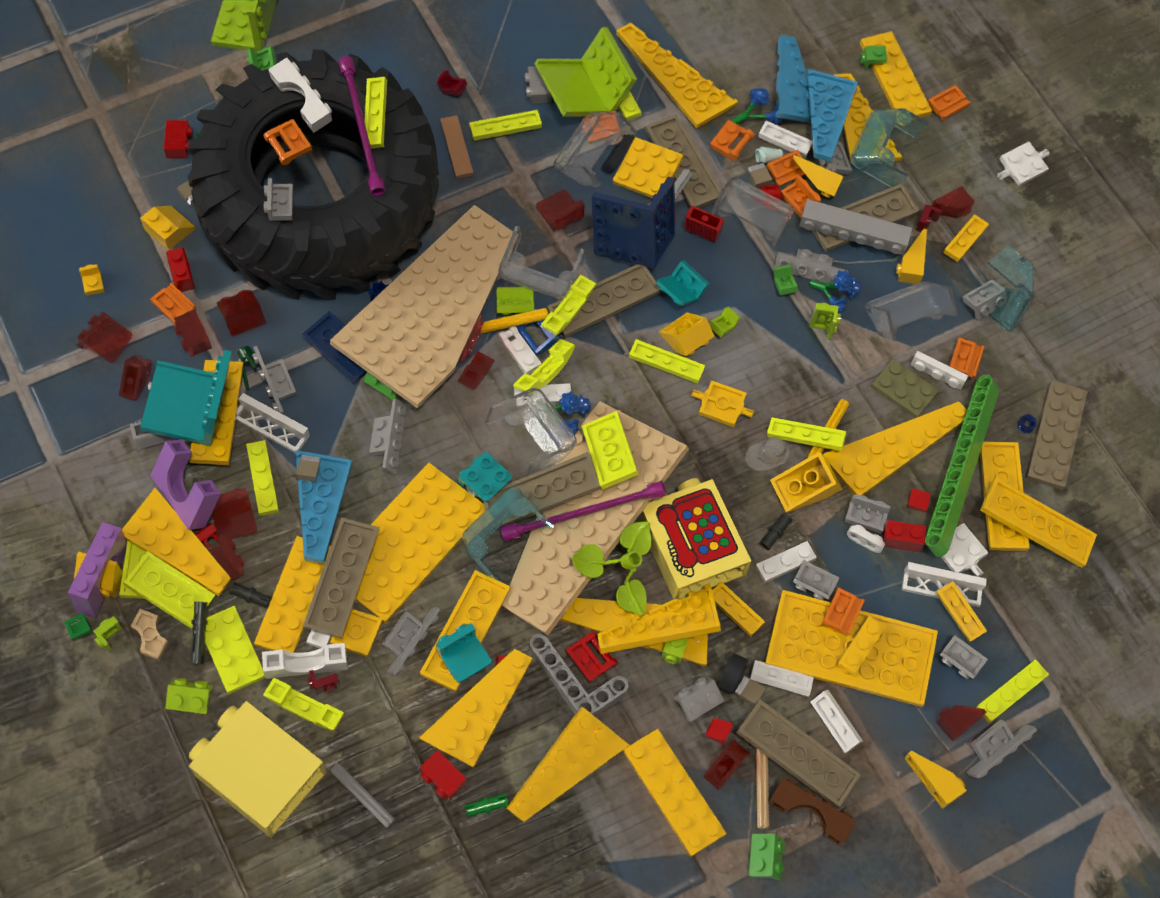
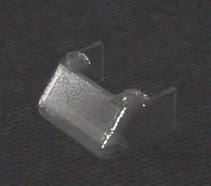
M592 112L580 123L554 160L553 165L558 171L582 186L599 187L601 184L595 178V173L591 170L608 145L619 144L624 134L636 135L637 131L621 113Z
M731 178L722 188L710 214L714 215L717 211L723 217L731 216L732 214L763 229L765 238L772 241V246L775 247L792 218L795 209L740 179Z
M515 226L498 268L501 279L560 300L567 297L571 286L578 279L586 260L585 250H580L572 271H563L558 278L525 267V257L521 253L515 252L521 239L520 228Z
M932 282L917 283L864 304L866 313L878 334L891 340L896 339L895 333L898 327L921 318L929 317L932 320L942 318L944 314L958 315L952 287Z
M538 388L528 389L492 405L485 421L486 425L503 419L510 427L525 426L543 451V453L537 456L535 461L531 462L526 476L558 464L574 449L577 443L575 435L545 394Z

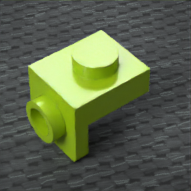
M726 307L720 316L710 321L709 325L715 334L723 337L735 329L741 317L730 307Z
M114 616L110 619H105L93 631L97 636L94 639L101 649L105 647L108 652L112 648L106 640L122 629Z
M689 637L667 641L662 652V658L670 664H681Z

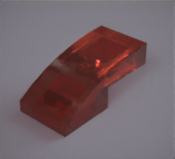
M477 351L470 365H467L458 382L475 390L494 364V359Z

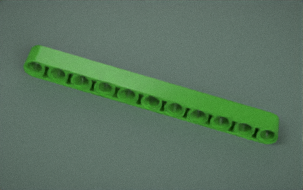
M983 375L976 382L925 538L926 545L937 557L946 555L950 549L999 395V388L990 375Z

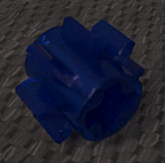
M382 281L373 282V287L368 289L370 301L375 299L388 285H385Z

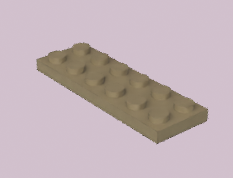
M677 114L645 126V131L653 144L683 154L684 158L674 178L676 182L684 169L690 170L693 173V176L681 192L690 207L693 205L697 208H702L724 199L723 191Z
M902 183L841 208L892 223H899L919 213V209ZM812 230L825 252L852 242L851 240H843L836 236L825 235Z
M636 264L596 283L584 306L561 333L564 338H567L660 294L661 289L647 267ZM564 298L547 306L549 314L556 310Z
M1051 380L1026 479L1060 490L1065 488L1088 391Z
M587 452L511 482L502 488L490 501H483L491 529L496 531L501 529L502 526L516 523L602 488L591 455Z
M341 517L303 624L304 629L343 639L380 531L379 527Z
M761 699L736 732L826 801L832 803L837 809L841 806L861 775Z

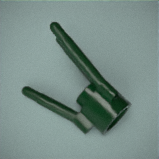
M244 346L240 348L237 352L240 359L237 362H243L246 366L252 365L253 368L257 367L252 356L255 352L252 351L251 347ZM244 367L243 381L246 390H249L248 379Z

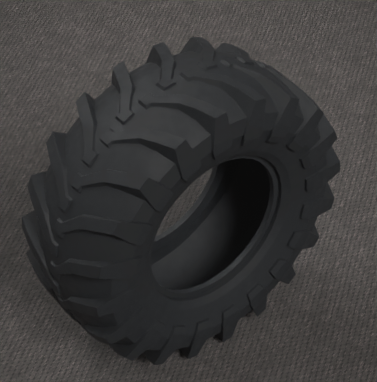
M313 49L311 60L297 61L287 52L276 54L278 63L285 58H288L291 63L295 62L300 70V75L306 76L311 84V89H316L321 96L320 100L322 103H327L331 108L332 121L316 132H313L303 120L301 109L305 104V97L296 91L281 92L271 79L268 69L262 71L253 64L244 67L243 70L247 74L248 79L236 87L222 83L215 89L223 96L213 110H200L196 118L204 125L198 138L189 140L188 146L189 154L193 155L192 169L188 174L189 187H192L191 194L199 222L218 256L234 272L239 270L245 279L254 286L264 290L271 284L281 294L299 300L303 289L313 292L324 300L336 299V288L350 286L357 291L364 292L371 289L368 278L381 271L395 275L401 270L395 261L407 250L418 251L423 243L417 237L423 230L424 225L432 223L434 220L435 211L432 207L435 201V194L439 188V178H437L439 175L434 135L428 119L424 115L422 107L409 88L402 90L395 77L385 68L381 67L373 73L359 56L349 54L348 56L353 58L356 70L353 78L364 122L367 79L385 77L387 79L384 147L371 148L377 173L380 178H383L386 192L381 196L371 195L368 185L370 172H368L364 181L353 192L340 200L318 206L293 204V220L269 221L268 213H264V201H267V197L264 195V188L261 186L265 174L279 159V156L270 142H267L264 138V134L267 131L293 119L311 146H335L350 151L366 164L367 160L347 80L341 74L339 63L326 51ZM277 136L276 139L285 153L290 151L281 136Z

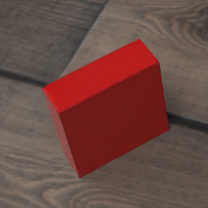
M912 488L907 508L926 513L931 493Z

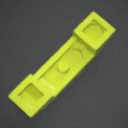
M580 275L571 286L568 295L554 312H550L541 324V327L555 335L561 333L584 306L596 283Z
M559 339L549 349L550 356L531 375L525 373L513 384V387L529 394L546 386L566 365L575 349V345Z
M276 678L272 679L263 694L265 698L283 709L330 731H335L344 716V712L328 704L324 705L292 689L290 685Z

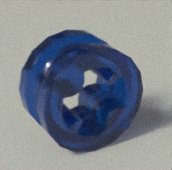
M1025 414L1020 418L1017 425L1021 432L1031 433L1036 427L1037 421L1032 415ZM1026 421L1030 423L1028 427L1024 425Z

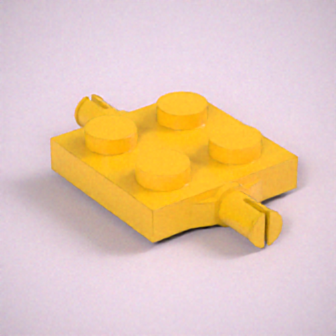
M712 380L709 388L704 393L694 389L691 397L702 400L698 415L731 427L735 426L741 414L752 418L754 410L744 407L746 392Z

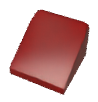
M778 185L760 187L764 206L781 204V191Z
M713 718L705 736L724 745L733 724Z

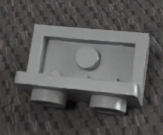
M268 178V185H264V195L267 197V201H264V213H268L269 221L293 220V184H273L272 178Z
M854 494L844 522L861 525L865 529L882 534L891 506L883 501H874L864 495Z
M803 560L793 582L796 583V588L804 592L808 589L814 592V597L824 601L825 598H830L840 577Z
M956 635L953 636L940 654L943 657L941 661L950 667L955 665L960 669L958 673L966 679H969V677L974 679L988 660V658Z
M708 677L697 679L694 685L682 688L674 696L675 701L680 704L687 720L690 722L724 702L715 681Z

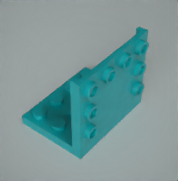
M224 350L222 357L218 356L215 373L157 360L140 431L210 446L232 351Z

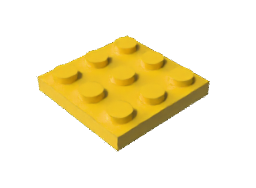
M635 137L612 180L613 184L653 198L654 194L658 193L661 183H664L667 177L674 178L684 158L683 154Z

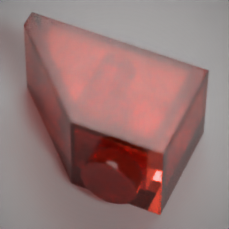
M961 186L934 200L932 206L941 209L942 216L957 219L962 215H968L972 211L975 201Z
M133 355L125 360L119 396L134 401L138 400L149 379L152 360L138 355Z
M955 705L951 709L946 707L938 714L940 718L936 723L953 742L978 722L987 711L981 708Z
M733 740L722 751L703 777L720 790L739 769L750 753L737 741Z

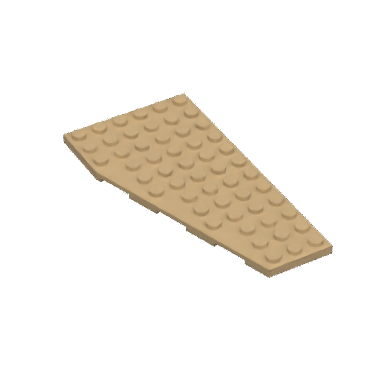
M474 205L330 340V345L418 408L455 371L485 302L495 285L503 263L513 246L516 233Z
M599 401L581 424L579 431L566 443L559 463L587 452L590 453L582 425L617 411L620 415L639 475L604 490L599 489L541 512L537 515L536 521L565 512H572V510L589 505H596V503H603V501L605 502L617 497L627 496L647 488L646 485L658 481H663L664 483L688 452L689 448L687 445ZM640 498L618 506H611V508L609 507L601 511L580 515V517L533 529L512 578L511 588L502 604L504 609L548 636L591 580V578L585 577L577 571L573 564L572 556L582 546L594 544L602 550L604 554L603 561H605L619 543L622 531L635 522L651 499Z

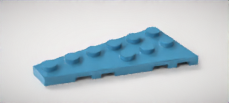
M781 35L778 38L779 60L777 61L779 71L777 72L776 91L778 93L776 101L778 111L776 112V117L811 123L807 72L796 37Z
M808 69L807 78L814 158L831 162L858 82Z
M295 450L297 469L302 455L321 458L317 481L298 480L304 559L305 561L324 564L350 475L352 460Z

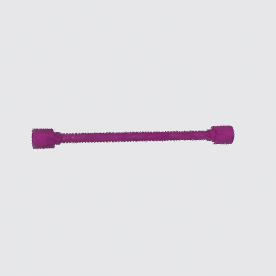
M344 56L339 59L338 63L341 74L347 80L370 172V179H368L370 193L372 196H381L386 190L383 178L379 177L376 170L353 78L356 73L353 58Z
M658 481L646 485L647 488L642 491L572 510V512H565L525 525L513 523L502 526V537L507 542L521 538V534L533 529L535 530V528H542V526H549L578 516L580 517V515L601 511L609 507L611 508V506H618L640 498H650L653 500L667 495L663 481Z

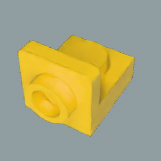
M97 264L79 268L86 296L105 292L102 275Z

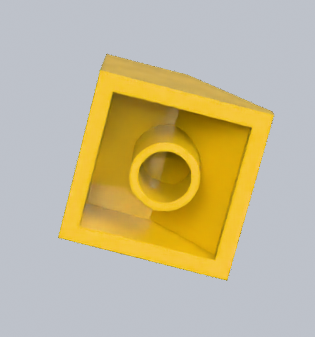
M171 205L155 206L140 217L144 230L168 251L196 229L192 223Z
M688 312L659 331L660 335L673 350L684 356L693 354L697 348L708 344L709 340L715 337L707 318Z
M78 552L74 579L84 561L86 553ZM109 560L102 574L100 592L104 598H109V596L116 598L121 587L123 572L116 561Z

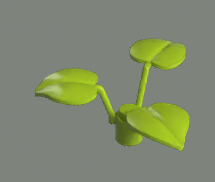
M637 522L627 526L620 535L621 545L628 549L627 553L621 558L603 561L604 554L597 545L587 544L582 546L572 556V561L577 571L588 578L601 576L603 574V565L621 563L625 569H630L625 579V585L620 586L617 590L616 599L619 606L625 611L644 615L647 603L645 588L639 580L635 579L630 582L629 580L636 571L635 567L641 565L642 555H645L650 550L651 534L650 522Z

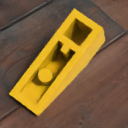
M794 155L793 159L817 189L821 190V195L828 198L831 195L836 196L844 176Z
M926 229L922 230L903 256L901 263L897 264L896 274H899L898 282L920 285L924 276Z
M910 751L904 758L942 809L967 791L963 781L956 777L954 773L921 755Z

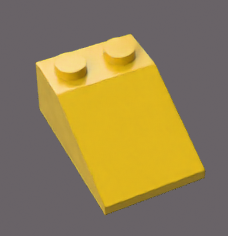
M821 452L814 454L770 480L787 513L827 499L843 490L827 458Z

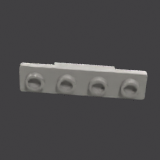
M798 249L796 257L779 252L774 267L791 265L793 275L823 283L834 282V276L837 275L838 271H847L849 273L848 270L833 267V258L828 255H819L807 249Z
M254 346L255 353L252 356L256 365L260 363L262 369L258 371L262 381L267 380L269 386L265 388L269 398L273 396L275 403H272L273 408L285 415L279 401L297 394L285 363L281 359L264 365L258 347Z
M393 399L390 416L374 419L369 453L373 456L384 454L382 467L392 475L397 473L399 465L398 460L407 412L406 405L398 399Z
M438 607L431 608L422 622L408 612L403 613L382 643L384 647L397 656L386 672L388 675L399 674L403 670L405 660L414 654L418 641H422L428 633L426 631L427 628L437 621L439 617L437 614L440 611Z
M1004 720L996 722L970 743L980 761L966 772L968 776L982 778L987 775L988 770L993 766L999 765L1005 756L1015 752L1021 743L1031 739L1032 734L1037 731L1036 727L1023 725L1012 734Z

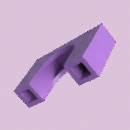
M183 439L166 441L150 476L188 530L204 528L221 493L212 480L195 482L188 495L184 486L183 473L192 452Z
M102 522L68 591L76 612L96 618L104 601L100 592V582L104 569L109 560L116 561L118 565H121L126 554L127 542L120 527Z

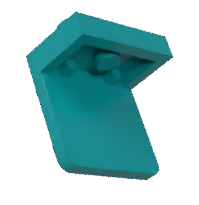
M685 260L678 264L672 275L660 278L656 282L663 292L671 296L672 300L681 306L698 301L710 285Z
M487 451L481 456H477L468 468L463 469L458 475V485L463 489L467 485L484 502L490 501L512 480V475Z
M472 623L459 626L455 630L456 632L451 635L442 636L436 643L438 654L458 683L465 681L491 665V658L476 637V629Z

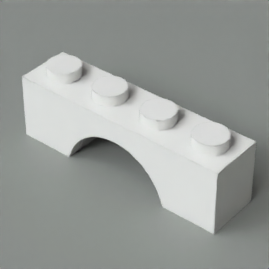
M285 58L268 69L271 79L281 92L296 91L305 97V104L301 109L303 120L313 132H316L332 121L331 108L327 103H322L320 100L321 96L316 89H311V84L306 76L300 75V70L295 62L291 63L288 58Z
M345 643L324 645L318 650L305 653H292L285 650L262 652L263 672L266 679L310 674L309 670L312 669L314 674L348 670Z

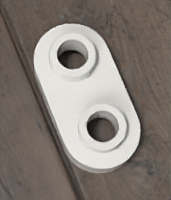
M852 525L847 531V536L851 540L875 553H881L885 546L881 536L871 534L861 525Z

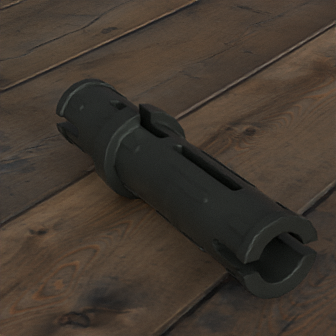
M194 602L193 620H191L193 635L190 663L204 664L208 602Z

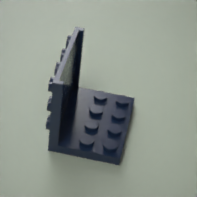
M667 177L665 182L661 183L657 194H654L650 205L594 192L591 196L594 253L655 268L675 236V178Z

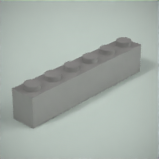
M809 199L806 201L799 225L807 230L818 231L825 235L836 236L843 240H851L858 244L869 245L876 249H883L901 255L905 254L912 228Z

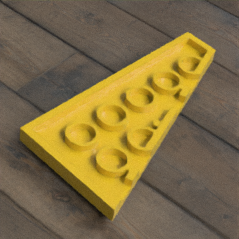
M851 73L834 74V76L855 81ZM857 85L843 126L849 163L901 161L902 155L895 149L894 142L887 136L886 129L874 110H871L868 100L863 97L860 87Z
M154 488L122 529L125 540L145 552H150L196 583L220 596L231 582V578L194 533L186 528L175 510L160 492Z
M710 583L698 592L694 590L689 592L685 598L680 600L674 599L649 610L648 614L639 618V616L631 618L632 621L625 625L618 624L598 633L600 652L604 654L720 632V622Z
M514 649L422 734L419 739L474 768L533 658Z
M581 707L506 809L525 822L628 747L629 744L584 707Z

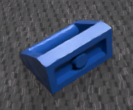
M544 320L537 321L540 327ZM535 322L516 326L519 334L536 356L549 350L559 339H563L560 334L555 335L541 327L548 336V339L538 347L525 330L526 327Z

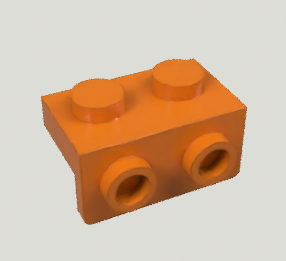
M797 176L795 183L781 191V197L800 218H802L807 199L821 203L819 194L814 192L808 182L803 180L801 176Z

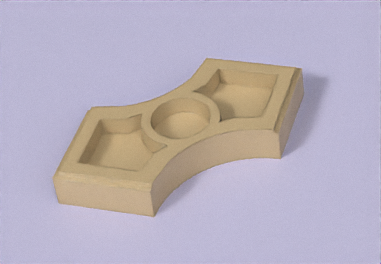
M139 609L131 628L141 636L140 653L160 661L168 641L158 633L157 624L159 616Z

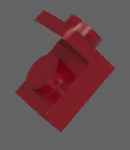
M925 204L916 231L922 232L925 226L929 227L931 220L937 222L942 210Z

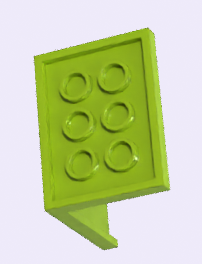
M223 0L211 39L212 46L246 51L248 48H252L255 52L264 49L277 0Z
M608 27L600 29L582 59H537L534 63L563 117L596 116L616 111L637 81L635 74Z

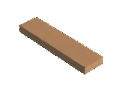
M458 116L440 118L456 179L473 176Z

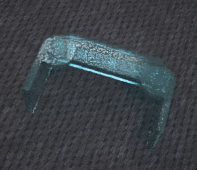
M904 108L874 110L868 116L851 156L852 164L890 188L900 184L908 174L893 166L895 156L892 151L885 148L892 130L895 126L915 138L929 123Z
M1007 245L989 260L987 264L1011 283L1015 290L1006 288L1007 304L988 315L1006 331L1012 332L1018 327L1034 298V268L1031 262L1024 259L1012 247Z
M518 487L507 489L462 534V541L469 555L489 577L499 580L501 577L483 558L488 551L485 540L512 514L517 517H524L533 511L545 525L550 528L555 526Z

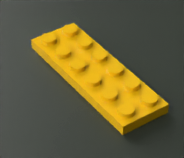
M893 32L861 39L860 45L863 51L865 46H886L887 63L870 65L898 122L902 123L931 115L932 110Z
M205 360L203 371L215 373L217 360ZM230 361L211 445L192 442L190 463L229 465L244 369L243 362Z
M983 442L980 451L984 500L992 481L996 477L1024 493L1019 444L1016 442ZM986 514L989 550H1029L1028 537Z
M997 477L992 481L980 509L985 514L1081 568L1086 565L1097 536L1096 533Z
M297 536L255 639L254 645L256 647L269 651L285 650L295 653L304 631L303 624L325 563L305 561L303 537Z
M475 570L436 643L442 636L451 635L456 632L455 630L459 626L472 623L476 629V637L482 644L511 586ZM435 643L420 671V676L457 692L461 683L456 682L438 654Z
M658 729L623 749L624 755L690 857L727 834Z

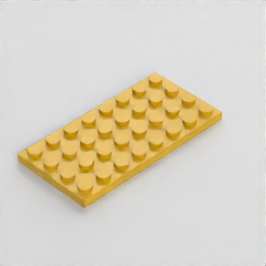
M428 462L371 524L372 526L379 527L380 531L356 601L374 616L382 618L383 623L386 624L485 515L484 504Z
M782 590L765 664L914 706H924L938 634L937 630L860 610L849 636H846L845 633L838 632L822 624L831 602ZM868 616L886 626L855 676L837 666Z

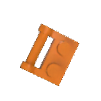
M293 119L264 134L266 141L270 142L278 154L282 165H287L291 160L312 150L310 143ZM277 136H281L290 151L285 153L276 139Z
M728 120L711 141L709 147L725 157L736 161L741 150L748 141L754 138L755 134L752 130H746ZM739 136L743 137L736 147L730 150V147Z

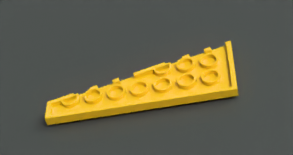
M632 23L617 30L616 35L696 129L738 105V101L726 95V91L715 87L712 81L704 79L697 70L686 62L675 58L672 52L664 50L657 41L649 39L643 31Z
M958 401L843 446L842 451L832 450L823 455L827 458L835 475L853 495H865L964 422L967 410Z
M576 598L559 621L568 624L572 623L584 627L586 630L603 632L618 624L625 625L632 621L631 618L639 616V618L648 614L649 610L661 604L646 603L644 615H637L622 609L617 601ZM708 634L689 637L682 657L683 661L694 662L702 667H706ZM666 642L641 647L663 652Z

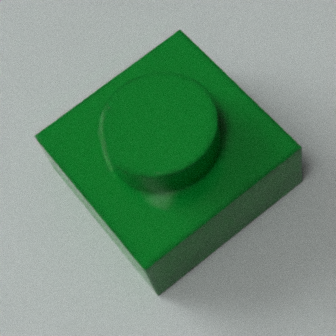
M83 613L64 621L72 641L92 633Z

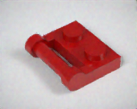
M592 631L566 649L567 655L589 684L619 663L609 653L601 654L598 635L595 631ZM588 643H592L605 660V664L602 665L587 646Z

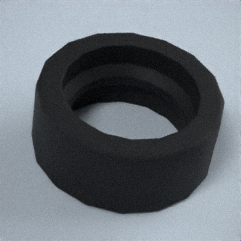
M733 653L718 687L734 694L749 660Z

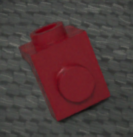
M444 70L436 81L443 94L459 96L468 84L463 78L451 77L448 70Z
M313 669L309 670L311 677L307 678L310 689L315 688L317 695L323 692L331 693L337 687H340L336 673L316 680Z

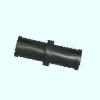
M782 513L777 522L769 527V532L760 541V545L764 549L770 550L777 539L783 536V532L792 522V518Z
M237 582L232 584V587L235 589L230 588L229 594L245 599L247 603L252 602L266 609L269 604L265 601L271 602L272 599L271 596L256 591V588H248Z

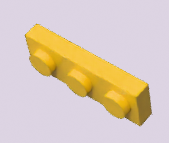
M974 214L945 248L943 253L959 262L988 228L989 223Z
M722 581L712 590L715 605L747 635L752 637L764 625L765 621Z
M954 581L935 592L968 642L987 632Z
M868 616L837 666L855 676L886 626Z

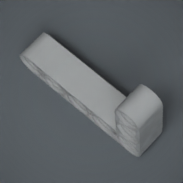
M536 634L531 638V654L574 714L581 707H588L591 710L590 713L596 717L626 696L628 681L622 676L612 678L588 695L547 637L542 634ZM542 643L544 647L537 649L534 647V644ZM552 658L555 660V663L549 665L545 661ZM563 674L567 679L560 681L557 679V676ZM617 684L622 685L624 690L617 691L614 689V686ZM572 690H575L579 693V695L577 697H571L568 693ZM605 696L607 701L599 702L597 697Z

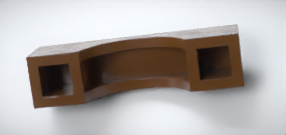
M781 779L769 801L770 806L785 815L792 810L800 808L814 812L822 822L823 837L840 847L845 844L856 823L852 819V815L845 811L840 812L836 810L832 803L826 800H819L813 792L806 789L802 790L797 787V783L790 779Z

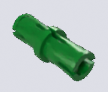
M506 794L488 799L484 797L481 801L465 804V810L468 818L483 813L490 814L493 810L508 806Z

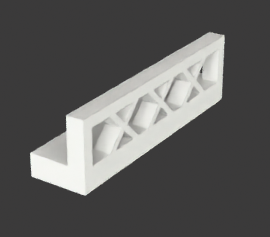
M244 393L240 396L239 401L241 405L237 409V422L296 453L295 450L300 451L310 436L307 427ZM244 409L252 414V417L247 419L239 416ZM264 419L267 421L268 426L260 428L256 426L255 421ZM280 428L284 431V435L276 437L272 435V429ZM297 437L301 440L295 447L288 443L287 438Z
M908 562L904 569L901 591L939 599L934 591H930L927 588L926 584L933 582L941 589L954 581L968 604L979 607L981 605L982 590L986 586V578ZM908 577L916 579L920 585L917 587L907 586ZM968 590L977 592L976 600L968 599L964 593Z

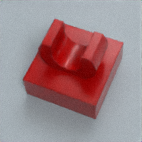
M210 523L194 534L208 548L210 547L207 541L209 537H213L215 541L219 540L218 536L213 534L217 529Z

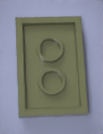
M894 359L890 361L871 385L872 389L914 418L921 415L939 391Z

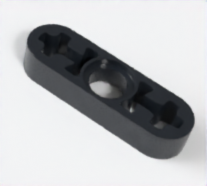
M629 130L619 139L601 166L606 173L609 174L617 166L635 139V136Z

